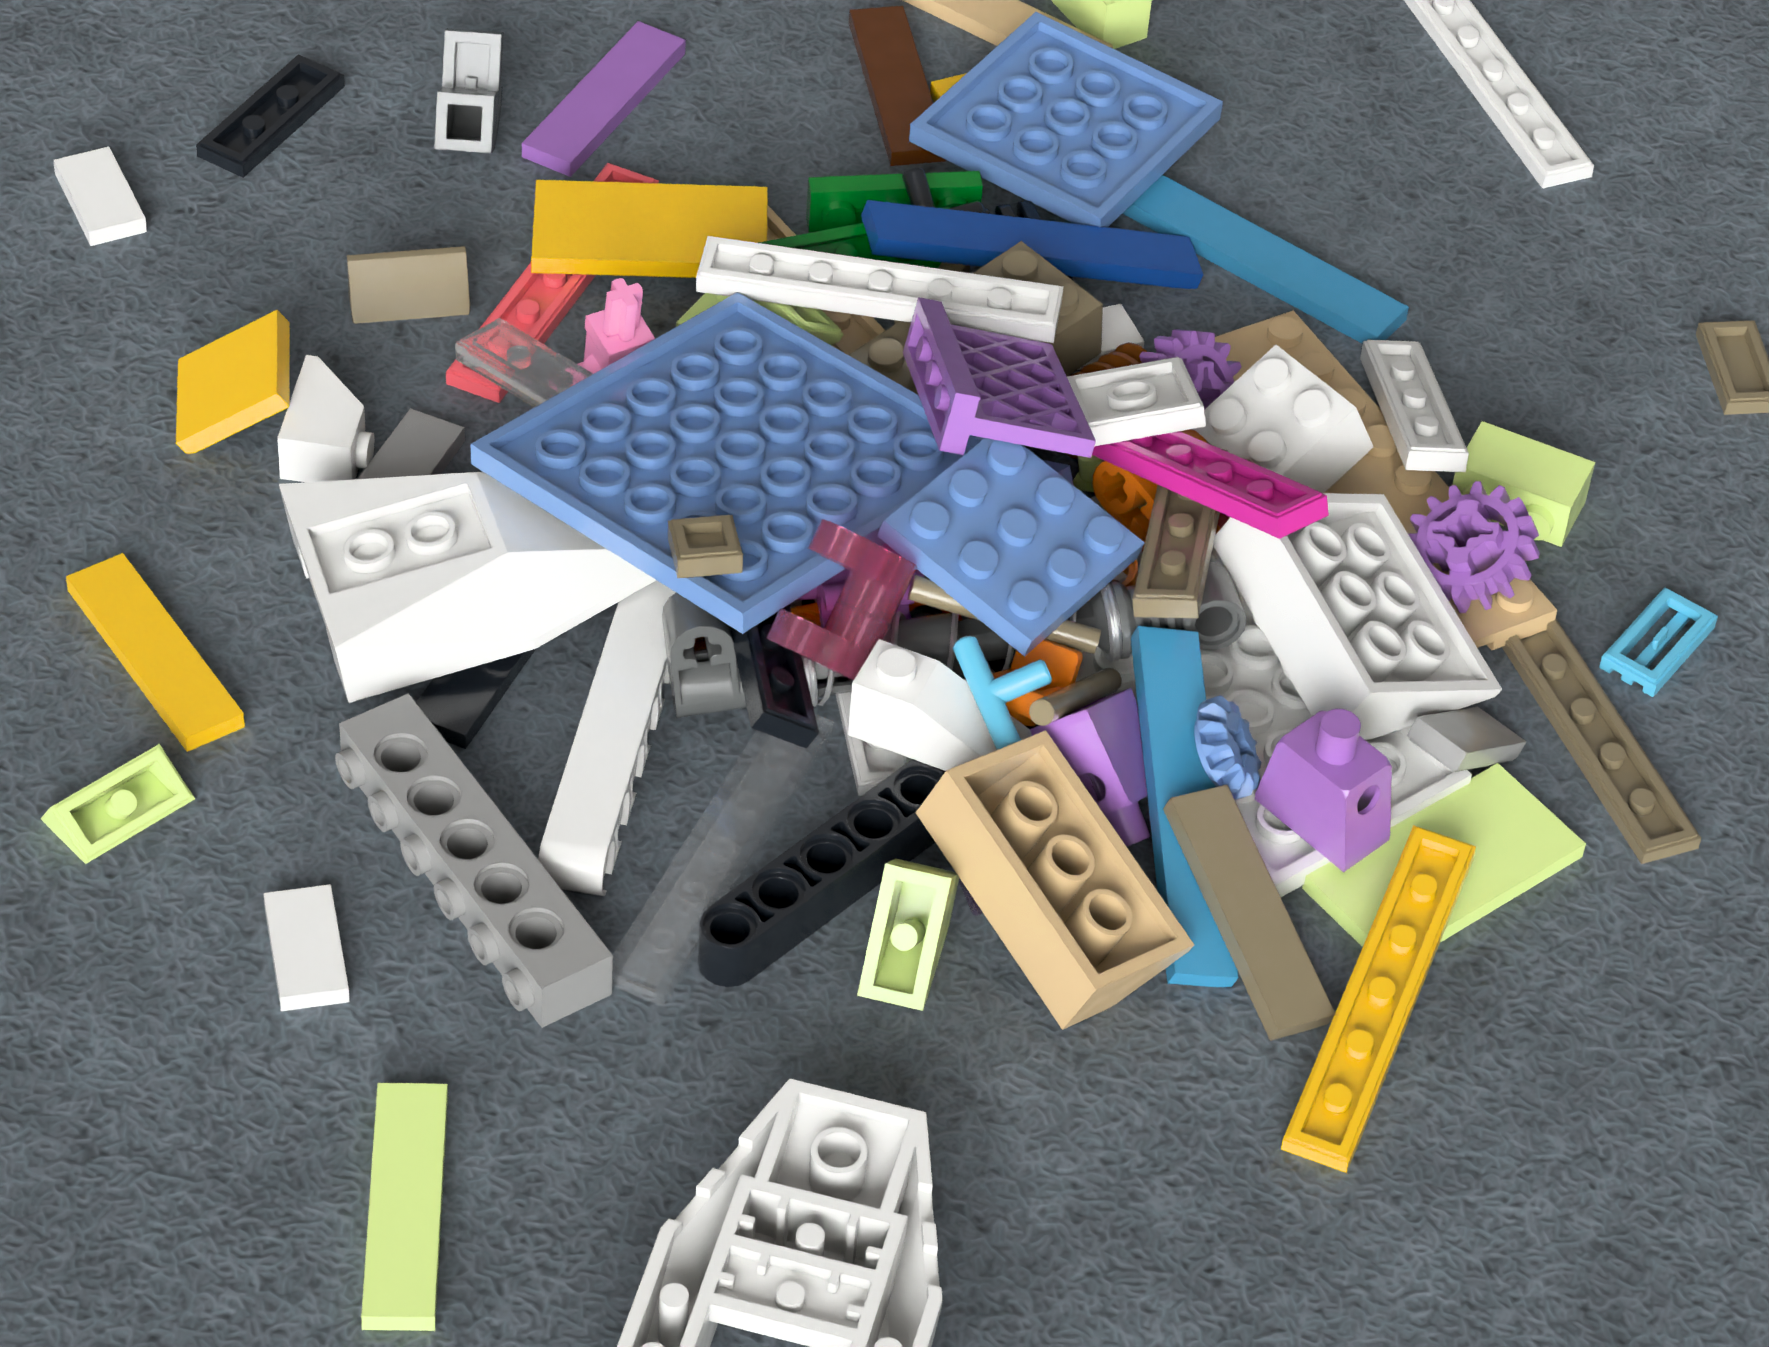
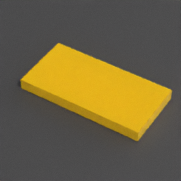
M536 180L531 273L696 278L707 236L755 243L767 241L768 187Z

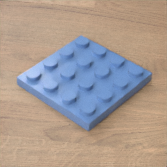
M1035 12L910 124L909 142L967 171H980L981 178L1027 201H1031L1033 204L1073 224L1109 227L1220 120L1223 101Z

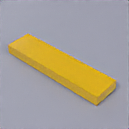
M123 553L66 576L68 592L186 752L245 727L243 711Z

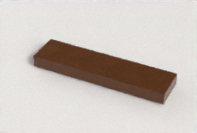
M904 6L850 10V30L890 166L946 162L945 159L909 142L910 124L933 104Z

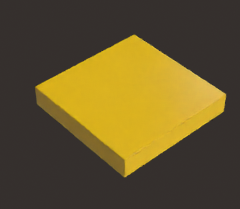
M278 310L178 359L176 444L185 453L201 451L290 406V322Z

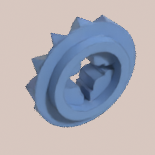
M1221 695L1204 700L1198 707L1194 726L1195 743L1202 766L1216 787L1228 785L1234 800L1250 796L1252 791L1259 786L1260 775L1258 770L1261 768L1262 762L1256 753L1255 745L1257 741L1252 738L1249 731V721L1242 719L1240 709L1233 701L1228 702Z

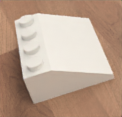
M1323 493L1327 495L1329 516L1281 539L1231 517L1215 535L1213 547L1251 610L1254 622L1265 634L1281 662L1283 672L1294 684L1311 717L1319 711H1329L1332 709L1351 711L1360 720L1361 728L1359 735L1367 740L1412 726L1418 716L1459 710L1494 698L1502 690L1384 494Z

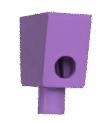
M1132 688L1101 698L1048 725H1038L1030 729L1032 736L1045 730L1047 731L1126 847L1151 836L1138 804L1139 800L1147 797L1138 706Z
M1332 709L1329 711H1319L1278 741L1256 790L1254 799L1342 872H1345L1389 841L1392 766L1385 755L1359 735L1361 723L1354 713L1345 709Z

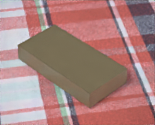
M1755 320L1698 323L1696 337L1724 415L1769 413V358Z

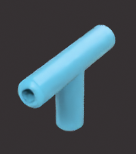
M972 636L960 638L955 642L953 651L996 750L1020 741L1021 738L1005 703L1051 684L1052 677L1045 661L1039 659L994 679L977 638Z

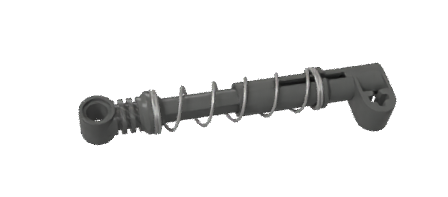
M1210 562L1199 618L1134 617L1133 594L1135 586H1125L1118 580H1112L1067 619L1101 629V636L1097 647L1103 651L1105 658L1110 662L1114 659L1119 661V659H1126L1131 656V637L1137 626L1196 631L1199 633L1200 649L1218 650L1228 647L1238 640L1245 630L1247 621L1229 571L1224 566L1215 562ZM678 593L670 596L663 606L662 622L676 718L747 708L730 626ZM898 611L894 615L893 621L849 628L839 619L834 624L833 630L808 633L807 628L803 625L800 628L795 626L814 707L816 705L823 706L830 695L852 692V682L878 639L936 659L958 676L962 675L963 672L953 651V646L962 637L972 636L977 638L987 663L989 661L1006 659L1003 670L1009 669L1016 649L983 622L969 619L962 615L963 620L958 621L959 614L952 612L906 619L904 614ZM704 637L707 649L694 650L695 638ZM989 665L991 672L995 673V671Z

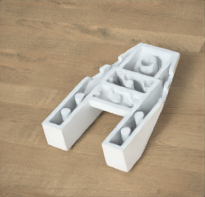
M789 1079L739 1136L738 1147L719 1169L712 1168L696 1186V1196L675 1220L668 1219L660 1228L617 1347H710L718 1323L809 1347H932L942 1308V1288L939 1285L938 1242L933 1215V1184L926 1112Z

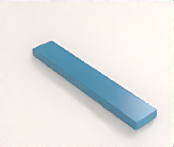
M1164 175L1155 181L1122 213L1157 233L1190 237L1195 253L1362 344L1363 341L1386 340L1407 320L1409 309L1407 305Z
M1137 626L1131 637V648L1157 891L1194 943V946L1188 953L1166 968L1167 984L1232 987L1239 978L1238 970L1163 811V808L1172 797L1216 787L1202 766L1194 736L1198 707L1201 702L1206 700L1199 633L1196 631Z

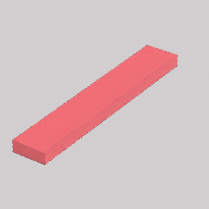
M610 163L605 165L594 180L597 182L659 183V180ZM530 262L446 371V384L500 403L596 275L531 273Z

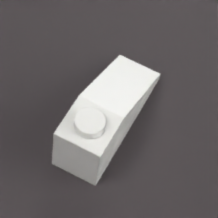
M878 639L852 682L849 736L944 771L996 751V747L969 685L964 679L936 659ZM1011 716L1021 740L1032 736L1030 729Z

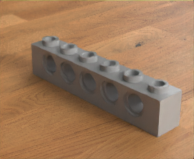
M409 693L339 723L341 752L336 753L335 760L344 783L350 789L361 788L368 798V807L378 828L382 832L392 829L400 840L402 855L409 869L416 876L426 874L434 885L435 898L443 914L449 920L459 918L467 928L468 940L475 956L483 965L490 963L495 965L502 975L505 993L516 1010L528 1009L541 1028L612 995V953Z

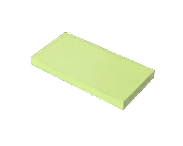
M1496 763L1472 777L1469 784L1391 827L1389 841L1347 871L1342 872L1332 862H1329L1306 875L1302 889L1363 947L1413 825L1476 846L1473 862L1440 941L1442 942L1582 858L1586 843L1500 764Z

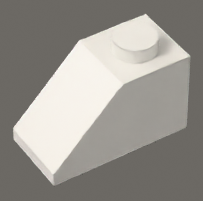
M306 355L290 400V406L287 409L278 435L280 479L300 482L356 479L359 468L365 469L372 460L374 453V433L365 432L364 405L318 356Z

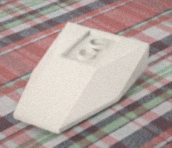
M484 472L279 484L292 539L305 577L310 579L325 622L334 662L349 703L536 649L656 581L640 569Z

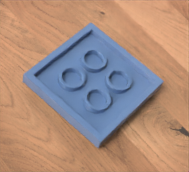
M988 438L980 441L884 519L877 535L878 538L932 582L941 587L948 595L1024 657L1134 562L1145 544L1144 541L1024 445Z

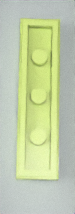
M377 1083L361 1313L362 1330L435 1331L448 1084Z

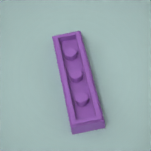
M637 21L522 142V157L571 177L685 55L686 40Z

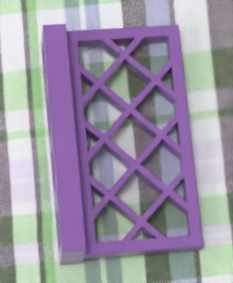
M918 297L903 349V355L939 451L964 455L969 435L1091 458L1096 443L1095 437L1052 344L950 324L942 302Z

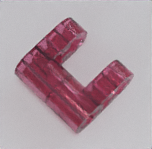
M821 519L808 549L849 570L850 573L824 628L788 611L779 609L766 639L835 673L854 680L878 639H884L917 569V565L857 533Z

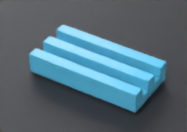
M1664 587L1604 653L1599 668L1609 674L1613 670L1622 674V681L1629 685L1637 682L1643 686L1642 692L1654 697L1715 628L1718 616ZM1669 607L1678 611L1634 661L1626 657ZM1690 619L1696 621L1653 670L1647 668Z

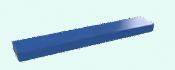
M867 200L861 214L870 248L874 255L983 267L1022 241L1063 274L1071 277L1197 289L1204 275L1191 239L1187 236Z

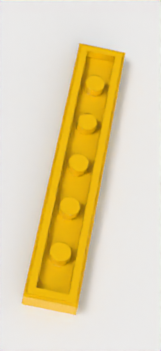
M1413 825L1286 1130L1281 1150L1347 1173L1473 862L1476 846Z

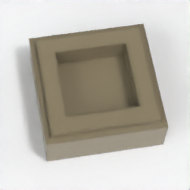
M733 515L668 520V542L677 579L743 573V553Z

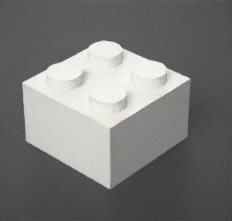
M1277 345L1271 348L1204 410L1206 427L1191 429L1203 436L1210 445L1228 450L1231 454L1322 493L1326 492L1373 448L1357 408Z

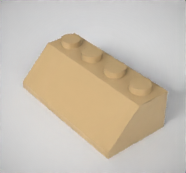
M1046 730L946 770L916 811L917 816L1062 1030L1114 1006L1188 953L1194 946L1190 937Z

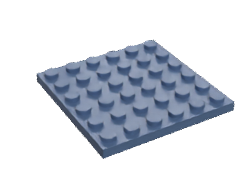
M738 292L471 443V464L742 634L884 545L885 542L877 537L883 520L963 456L939 451L919 395ZM969 435L964 454L984 438ZM733 515L743 553V573L677 579L668 542V520Z

